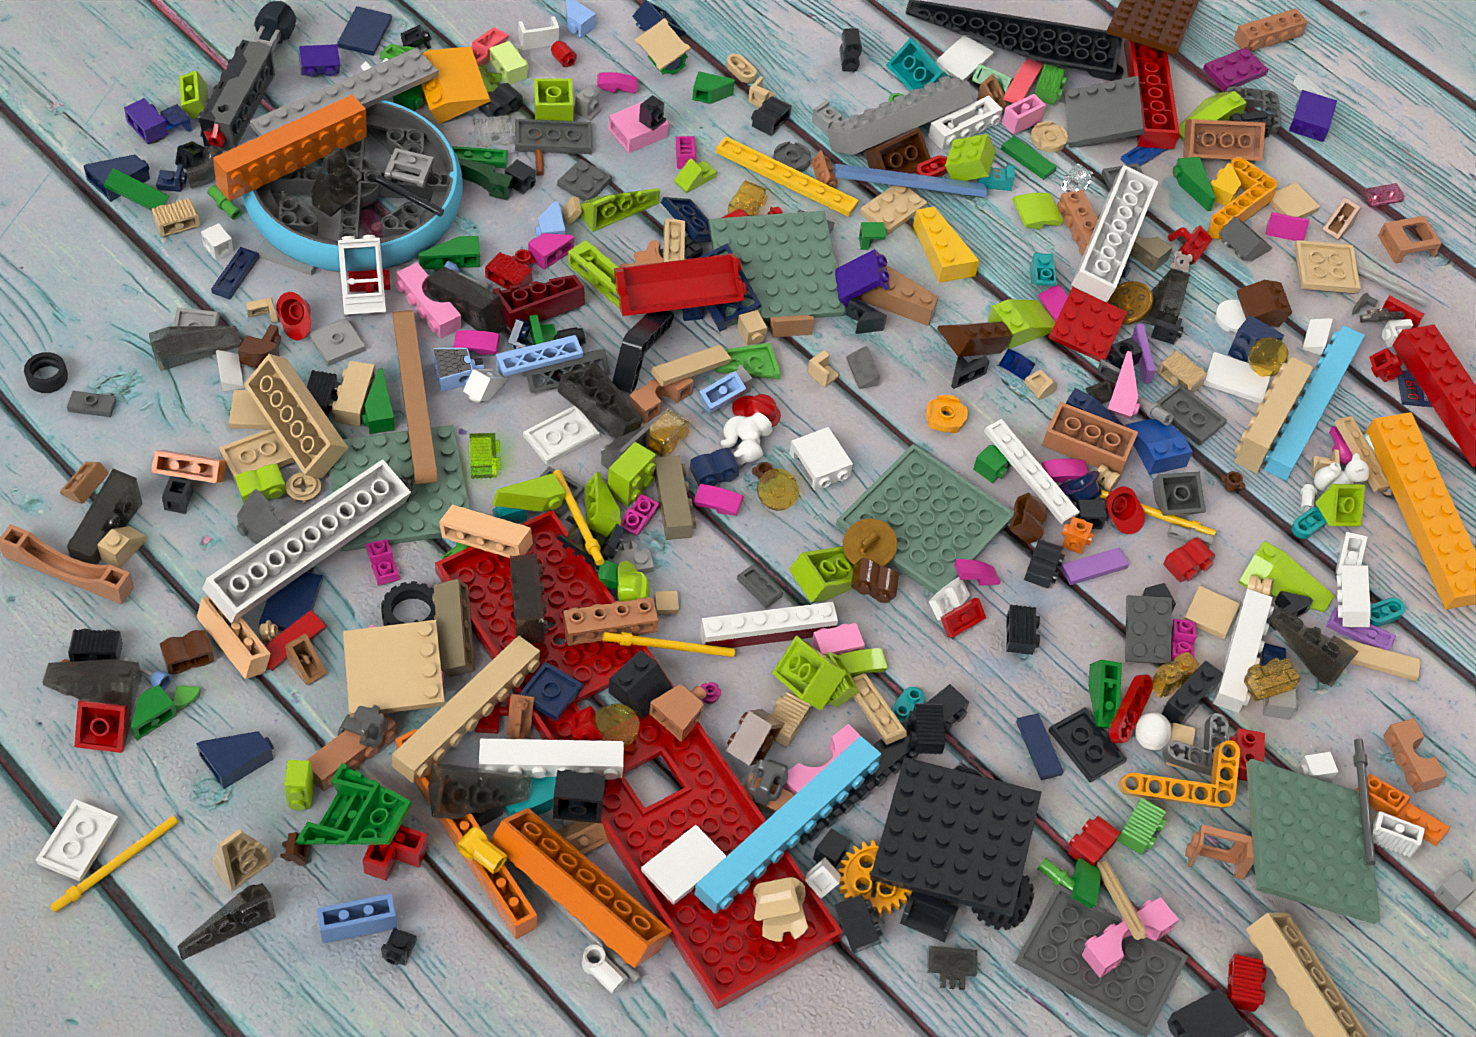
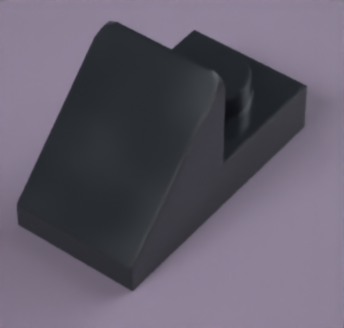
M854 297L848 302L846 315L858 321L856 334L884 330L887 319L886 314Z
M984 356L979 359H973L968 363L964 357H957L951 387L955 389L986 375L990 361Z
M1284 591L1279 592L1275 600L1278 609L1273 612V618L1269 625L1276 631L1307 613L1313 600L1306 596Z

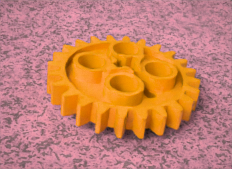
M872 840L871 846H867L865 842H862V849L853 846L854 854L846 853L847 860H841L843 868L838 869L841 875L838 885H842L839 889L840 894H845L844 901L862 894L865 900L870 899L874 911H877L878 916L881 917L882 910H886L889 915H891L892 907L899 911V902L907 904L906 896H911L912 891L877 882L876 896L871 897L873 881L870 880L879 847ZM869 862L872 866L870 868H863L861 864ZM860 884H865L869 888L861 891L856 887ZM884 888L892 890L890 894H882L880 891Z

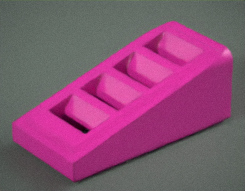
M676 136L677 168L682 169L689 159H693L696 162L695 137Z

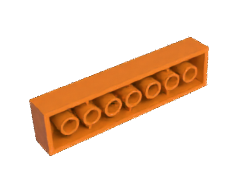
M352 94L213 157L216 186L231 201L367 137L366 108Z
M529 808L503 819L489 841L505 853L507 858L514 863L515 867L526 873L535 884L549 893L553 900L558 901L568 910L569 914L580 920L590 932L596 934L604 941L607 947L613 949L627 964L634 968L657 954L672 930Z

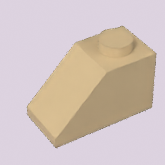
M130 526L111 529L97 544L101 560L121 569L148 537Z

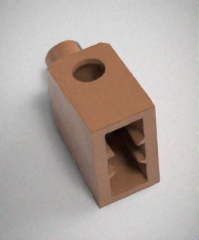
M678 685L651 702L650 715L682 742L703 715L704 704L701 700L706 697V692L700 686H696L692 691H689L683 685Z

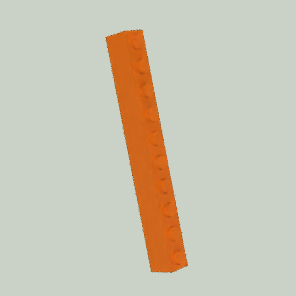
M414 729L396 738V750L402 744H404L417 731V729ZM435 762L425 777H419L415 781L455 846L472 827H477L482 831L439 763ZM462 855L515 939L537 928V914L505 865L493 874L475 859L469 860Z

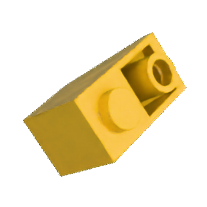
M1230 163L1224 169L1221 168L1216 176L1217 180L1213 179L1211 182V187L1216 197L1215 202L1224 206L1235 199L1241 185Z

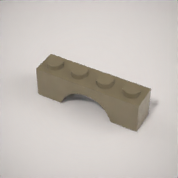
M1137 235L1130 255L1154 272L1168 261L1173 247L1158 236L1144 238Z

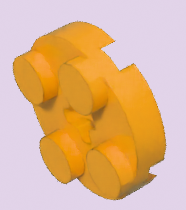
M939 395L937 399L929 401L925 415L928 426L931 429L941 432L958 433L966 423L968 410L965 405L963 406L960 403V399L957 397ZM947 411L950 416L944 415V412Z

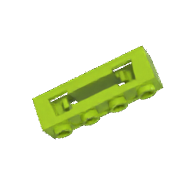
M587 240L568 251V266L619 308V299L611 294L614 292L617 295L614 268L619 267ZM581 266H583V267L588 271V273H586V272L581 268Z

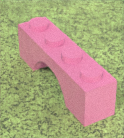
M418 262L396 272L397 281L395 284L398 291L404 293L408 303L417 309L418 315L421 319L426 320L433 333L435 332L441 339L461 329V314L451 302H435L424 295L429 289L428 275Z
M847 724L831 738L829 749L832 759L820 767H807L799 763L788 771V781L786 785H783V788L794 795L798 793L861 735Z
M1161 897L1153 902L1148 900L1140 907V911L1137 912L1146 929V937L1155 942L1171 932L1179 921ZM1124 919L1117 926L1114 923L1103 931V935L1100 937L1095 935L1084 944L1086 947L1082 956L1099 978L1118 967L1124 957L1122 940L1132 936Z

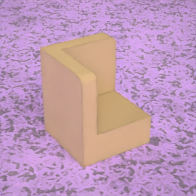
M762 76L749 89L748 102L758 107L762 106L764 100H768L771 96L775 97V93L763 88L764 77Z
M825 350L809 361L807 372L824 388L839 376L836 371L828 366L830 355Z
M1334 449L1330 458L1313 456L1311 460L1312 477H1315L1319 469L1329 466L1333 462L1340 464L1339 450Z

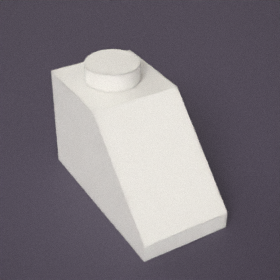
M473 369L463 392L469 395V399L477 403L489 401L507 382L508 378L492 369Z

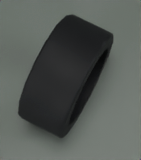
M41 352L35 354L24 365L26 381L29 387L36 392L51 393L57 391L65 385L68 379L66 364L63 358L55 353ZM52 366L59 369L57 374L47 379H39L33 376L37 370L43 367Z

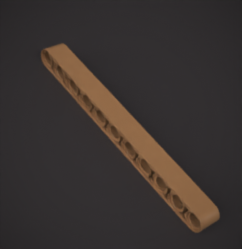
M413 310L392 312L415 485L437 483L436 463Z

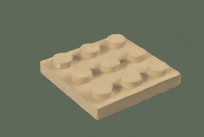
M1296 240L1294 246L1301 289L1359 293L1360 282L1353 245Z

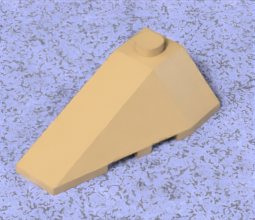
M238 829L218 844L212 862L215 872L233 891L271 864L272 857L267 847L241 829Z

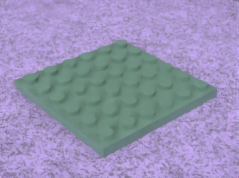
M825 211L709 219L708 226L713 250L728 243L737 259L740 258L742 271L762 306L757 310L764 322H769L772 317L810 315L814 318L845 315L844 304L838 299L835 276L836 263ZM725 251V252H723V253H721V254H719V255H724V254H728V253H727V251ZM745 297L742 305L748 307L755 302L753 299ZM727 306L724 312L725 316L728 317L734 314L736 308ZM738 319L727 325H737Z
M453 425L430 428L436 463L437 483L415 485L408 431L343 439L348 449L329 470L332 493L383 459L409 489L411 494L403 505L341 547V552L366 548L365 544L384 539H387L389 545L442 538L439 521L451 505L470 510Z
M913 444L837 519L836 525L846 532L854 523L863 519H878L887 523L893 529L897 538V552L890 563L927 590L936 594L951 581L959 577L954 567L955 559L975 560L1011 522L1014 512Z
M1254 759L1246 762L1256 890L1375 924L1379 922L1380 913L1374 865H1367L1365 860L1359 792Z

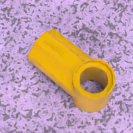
M472 827L456 844L457 850L469 860L475 859L493 874L498 872L507 860V855L491 844L487 836L477 827Z

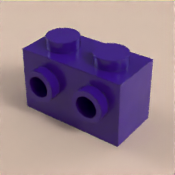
M338 44L299 46L298 56L301 75L313 77L320 74L327 76L339 74L340 58Z
M145 98L124 107L127 123L147 144L168 135V122L166 118L160 115L155 106L150 104Z

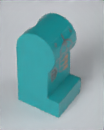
M1007 165L1006 169L991 167L989 176L978 178V183H984L988 189L1012 191L1015 178L1014 165Z

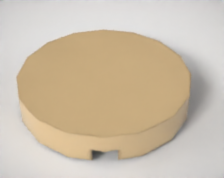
M1043 121L1034 126L1030 138L1031 142L1038 149L1045 152H1058L1066 147L1068 133L1063 126L1054 125L1055 122Z

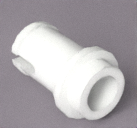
M1306 484L1300 490L1302 495L1300 508L1304 512L1314 507L1315 496L1317 495L1316 487L1312 484Z

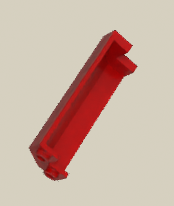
M732 253L614 268L620 312L622 316L744 301L747 289L745 282L742 283V280L739 278L738 271L742 269L740 258L737 259V256Z

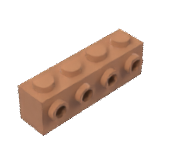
M1295 8L1238 26L1233 40L1241 49L1247 47L1250 51H1256L1260 48L1302 36L1308 21Z
M1083 190L1062 193L1057 208L1064 218L1066 227L1071 231L1072 239L1076 241L1080 254L1084 255L1098 218Z
M653 597L638 598L632 601H617L612 604H596L591 607L563 611V626L567 644L570 646L603 641L604 632L618 634L628 632L634 636L655 633L658 630V616Z

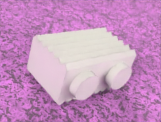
M1381 811L1377 813L1372 821L1373 842L1377 846L1381 845V847L1389 848L1391 851L1394 850L1395 853L1399 852V854L1403 853L1404 856L1408 855L1410 858L1422 843L1425 828Z

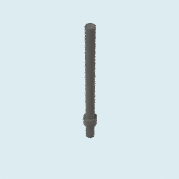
M1358 738L1354 740L1355 755L1353 756V762L1357 768L1365 860L1367 865H1375L1366 773L1368 759L1364 753L1363 739Z

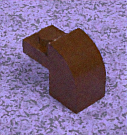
M270 324L262 339L246 335L238 349L240 364L258 368L268 354L279 356L278 347L281 343V335H279L278 326Z

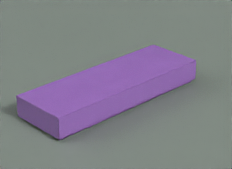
M1137 324L1132 338L1143 351L1138 364L1143 382L1151 383L1156 370L1144 324Z
M1115 548L1064 563L1061 566V570L1068 583L1073 585L1127 569L1129 563L1120 548Z
M1336 607L1326 627L1359 643L1390 651L1396 635L1370 624V627H1342V618H1338V608Z

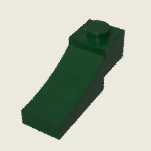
M458 158L462 179L481 186L489 192L490 197L504 200L509 199L512 191L511 175L496 172V166Z

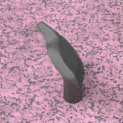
M1364 293L1354 306L1352 315L1359 312L1366 304L1375 307L1378 300L1370 297L1368 293Z

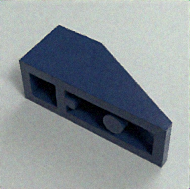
M1077 388L1073 390L1066 402L1070 406L1124 426L1095 397Z

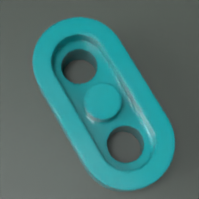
M1312 507L1295 519L1291 530L1296 537L1307 539L1322 529L1327 522L1319 508Z
M1395 597L1371 604L1370 624L1379 627L1400 619L1405 612V604Z
M908 687L904 690L891 708L900 723L909 717V711H913L915 703H924V692L917 687Z

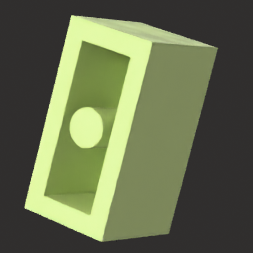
M510 41L490 48V63L505 83L513 84L527 79L529 65Z

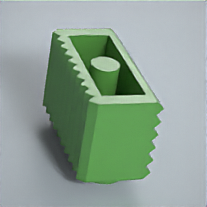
M1044 64L1035 91V95L1042 102L1055 105L1056 99H1061L1063 89H1060V87L1064 88L1067 77H1064L1065 69Z
M1141 797L1117 841L1130 847L1131 850L1138 852L1140 855L1143 854L1146 848L1151 850L1157 837L1153 836L1155 831L1161 832L1167 821L1163 818L1166 810Z

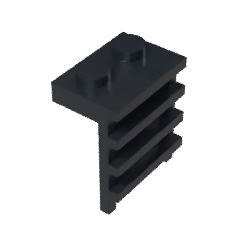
M568 515L566 520L573 525L567 537L559 534L557 539L563 543V548L570 547L575 550L573 553L575 556L581 554L586 557V563L590 561L595 563L592 555L583 549L585 543L583 536H581L578 544L571 541L576 529L579 527L575 519ZM616 524L606 539L589 528L593 538L600 545V553L603 559H613L624 539L621 537L624 528Z

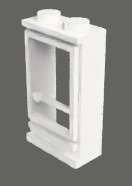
M364 235L363 239H355L354 236L342 237V240H338L344 317H349L351 314L369 315V313L380 312L386 314L380 238H375V235ZM375 247L378 278L358 280L351 278L346 280L344 249ZM378 282V293L348 294L347 284Z

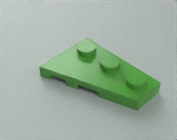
M771 343L724 349L731 357L730 363L714 368L715 372L728 374L737 371V366L742 365L750 376L780 379L781 376Z

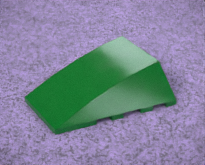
M341 763L331 780L338 793L320 824L307 822L296 843L390 845L412 806V802L390 789H385L378 782L369 780L357 770L350 769L348 765Z

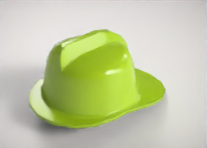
M624 560L620 562L618 566L619 601L625 602L638 598H648L650 595V585L646 575L638 572L629 561Z

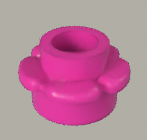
M714 682L703 683L700 686L706 692V697L702 699L705 703L712 704L721 696V689Z

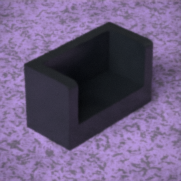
M912 891L900 924L945 943L958 908L929 895Z

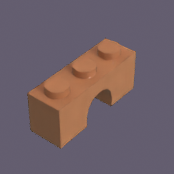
M688 377L661 386L656 379H652L647 385L634 390L629 395V409L645 424L661 414L662 401L659 399L660 397H669L677 404L693 393L694 381Z
M1415 719L1390 724L1383 735L1384 740L1393 752L1397 765L1404 772L1407 783L1415 793L1439 787L1446 774L1436 756L1422 758L1414 751L1425 738Z

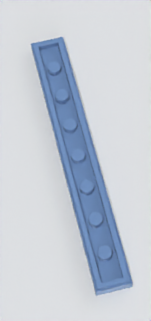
M835 164L834 166L836 178L986 197L987 194L984 183Z

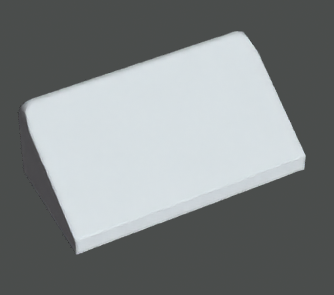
M1296 75L1293 85L1297 89L1330 98L1307 76Z
M1311 319L1302 349L1322 355L1333 319Z
M216 350L222 391L244 389L239 355Z

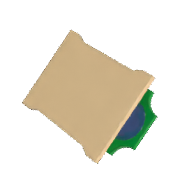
M665 18L634 40L647 52V57L662 75L667 73L674 75L686 66L685 61L688 58L686 52L691 48L671 29Z

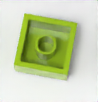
M534 78L535 120L573 121L572 78Z
M976 135L953 140L945 164L951 179L966 181L989 176L996 152L989 135Z
M634 442L611 465L608 470V488L614 499L628 507L633 501H637L646 487L650 488L655 480L656 454Z

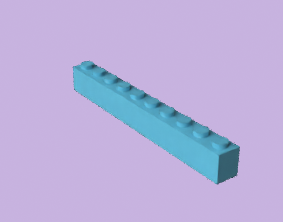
M1344 325L1339 332L1335 330L1330 340L1333 344L1328 343L1323 353L1326 356H1321L1316 365L1319 368L1318 371L1314 369L1309 378L1312 381L1311 384L1308 382L1305 384L1301 392L1304 396L1299 395L1294 405L1297 409H1292L1287 417V420L1290 422L1288 424L1284 422L1279 432L1282 436H1277L1272 444V447L1275 448L1274 451L1269 450L1264 459L1267 462L1264 468L1265 471L1287 481L1365 336L1364 334Z
M862 736L856 739L696 884L694 895L715 914L720 909H727L733 902V898L738 893L743 894L755 877L757 879L762 877L767 871V866L772 862L774 864L777 863L788 847L793 848L799 842L802 834L811 832L816 826L817 821L821 817L823 819L826 818L837 802L841 804L848 797L849 791L853 788H859L868 774L873 775L879 769L881 753Z

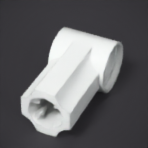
M590 945L584 950L581 963L584 972L593 975L611 994L617 992L628 977L605 955L602 947ZM593 956L598 958L599 962L591 963L587 958Z

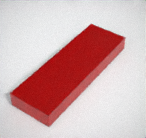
M312 610L265 645L266 649L270 652L267 666L271 671L287 660L286 644L303 634H307L311 641L327 629L326 625Z

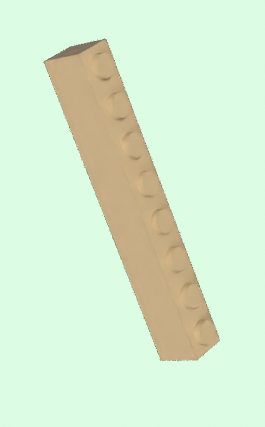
M518 636L392 754V767L412 783L419 777H425L430 767L435 762H440L452 746L456 747L465 733L473 731L483 716L487 717L499 701L503 702L514 687H519L529 672L533 673L540 664V651L521 636Z

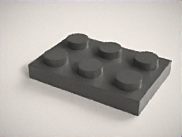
M1181 383L1156 402L1161 405L1162 409L1173 414L1174 418L1171 424L1199 446L1220 430L1227 422V419Z
M1126 596L1125 662L1171 664L1172 598Z

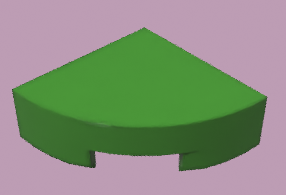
M176 686L173 701L176 710L184 709L194 700L196 701L201 693L200 687Z

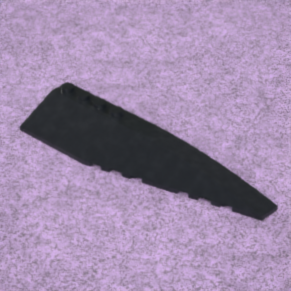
M909 0L906 8L907 15L1043 64L1111 75L1116 73L1123 38L1107 34V30L921 0Z

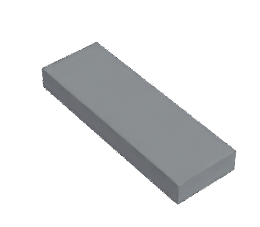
M264 239L256 251L259 253L260 258L312 275L316 270V267L302 263L284 254L266 239Z

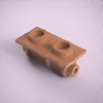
M820 150L811 162L816 179L835 188L838 180L835 174L832 173L831 160L826 155H823L822 150Z
M511 694L507 735L511 739L530 738L534 697Z

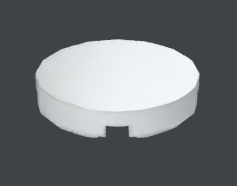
M1227 300L1219 304L1215 320L1223 330L1227 332L1233 331L1236 334L1239 327L1246 320L1239 300Z

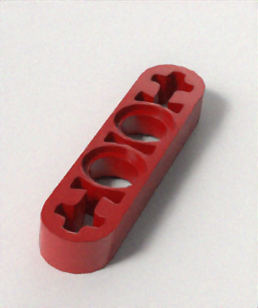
M1136 675L1133 678L1109 728V737L1113 743L1118 744L1129 741L1153 690V682L1149 675Z

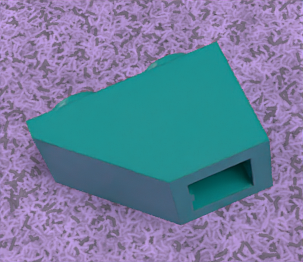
M1034 253L1029 268L1031 284L1056 286L1053 254Z

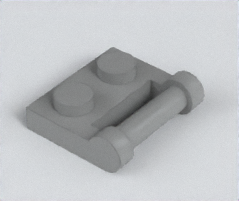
M395 148L385 170L384 178L388 180L393 178L417 184L418 187L424 188L434 163V157ZM395 169H399V170H403V171H407V172L419 174V177H418V176H414V175H410V174H406V173H402V172H398V171H394V170H395Z

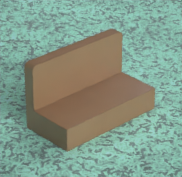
M810 315L772 317L769 320L772 337L812 335L814 317Z
M576 821L556 831L582 854L609 842L602 822L599 824Z

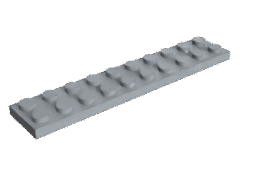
M415 48L250 121V127L258 136H262L352 94L365 108H368L437 77L438 70Z

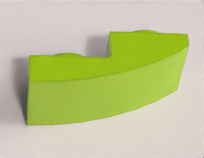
M882 648L857 650L839 655L851 677L869 672H884L888 668Z

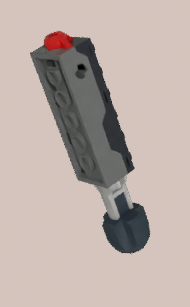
M283 1L267 3L255 19L254 26L257 34L253 41L242 40L239 47L235 48L233 58L228 61L225 72H222L218 85L214 86L212 96L207 99L203 112L201 111L198 116V122L201 125L200 135L203 137L204 146L223 151H229L238 146L275 76L273 51L277 44H281L283 40L289 39L294 31L296 16L290 5Z

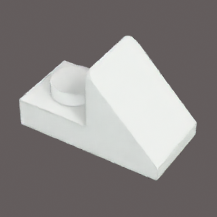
M1345 532L1337 549V552L1340 554L1336 574H1341V566H1361L1367 536Z

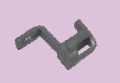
M374 705L372 708L358 706L354 717L350 718V714L346 715L338 730V735L345 730L360 735V744L375 748L386 734L388 720L381 713L380 707Z
M759 760L752 770L754 775L752 780H750L748 788L749 792L754 796V801L766 806L769 801L779 799L783 785H786L788 781V766L773 760ZM762 772L760 783L757 788H754L753 786L758 774ZM772 783L779 785L775 795L770 793Z

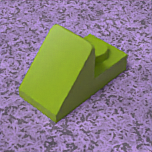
M689 159L674 179V182L685 193H688L716 178L717 172L705 160L697 164L693 159Z

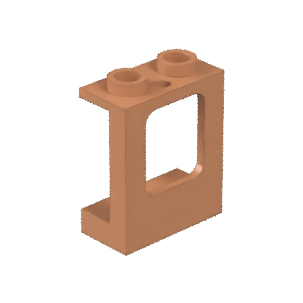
M1425 216L1386 222L1378 234L1379 239L1395 264L1401 263L1405 254L1429 250L1431 255L1435 256L1442 244ZM1417 225L1416 231L1423 241L1411 242L1402 228Z
M1202 824L1199 831L1193 833L1191 843L1187 844L1185 856L1189 857L1188 866H1192L1198 855L1235 864L1234 878L1243 880L1254 863L1252 837ZM1204 834L1234 841V844L1229 850L1204 845Z

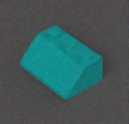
M911 37L886 64L910 91L922 89L927 83H936L941 77L949 76L953 78L921 43Z

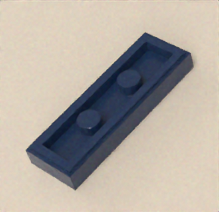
M240 247L212 286V294L230 300L259 259V253Z
M1039 713L1017 718L1016 723L1040 780L1061 776L1064 771Z

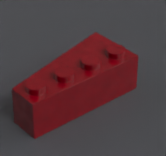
M576 275L549 279L547 283L530 282V286L524 287L512 285L507 290L493 289L494 307L511 331L516 319L529 321V316L538 315L540 322L585 305L584 286Z

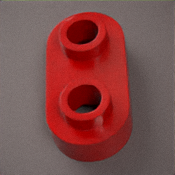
M938 155L918 164L916 174L940 177L948 173L945 167L947 157Z

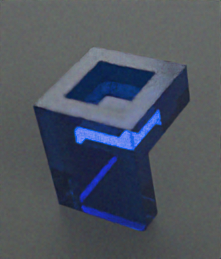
M178 104L160 112L168 122L167 130L182 125L187 132L192 131L190 117Z
M1008 348L998 366L1025 381V378L1029 376L1034 368L1035 363L1022 354Z

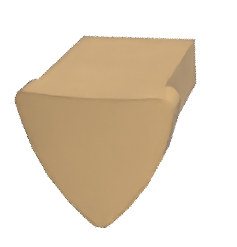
M271 297L246 302L248 318L269 313L271 322H278Z
M1042 370L1026 377L1024 384L1036 395L1038 400L1048 397L1057 390V383Z

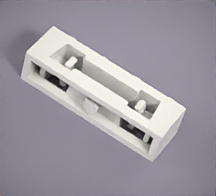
M990 96L984 97L931 122L928 136L943 150L951 147L953 140L967 138L981 133L991 126H996L1000 123L1003 109ZM984 105V107H983L982 109L979 108V109L976 111V108H977V107ZM951 120V122H949L948 125H944V124H943V123H946L947 121Z

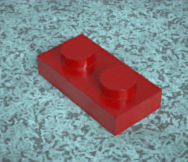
M1391 295L1385 301L1380 312L1393 320L1411 319L1413 323L1412 328L1418 327L1425 315Z
M974 597L940 618L947 637L953 638L986 619V615L980 599Z

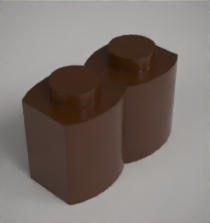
M1029 492L1019 496L1014 504V515L1011 519L1010 530L1027 544L1041 539L1044 529L1043 522L1047 517L1046 505Z
M861 558L854 564L851 587L860 594L870 595L878 602L889 603L897 595L899 574L890 568L880 566L875 561Z
M193 630L183 637H169L160 643L161 653L168 674L182 673L190 668L202 667L214 661L213 651L205 630Z

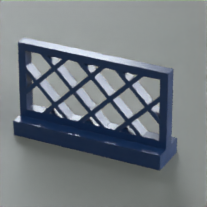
M727 243L700 257L716 256L725 251L728 254L733 252ZM742 269L738 271L741 276L740 279L742 283L745 282L746 289L749 291V293L744 295V299L745 297L753 299L755 303L748 307L742 305L743 301H739L738 304L724 303L706 306L719 332L727 329V324L739 319V315L762 307ZM727 306L736 308L734 314L728 317L725 316L724 312Z

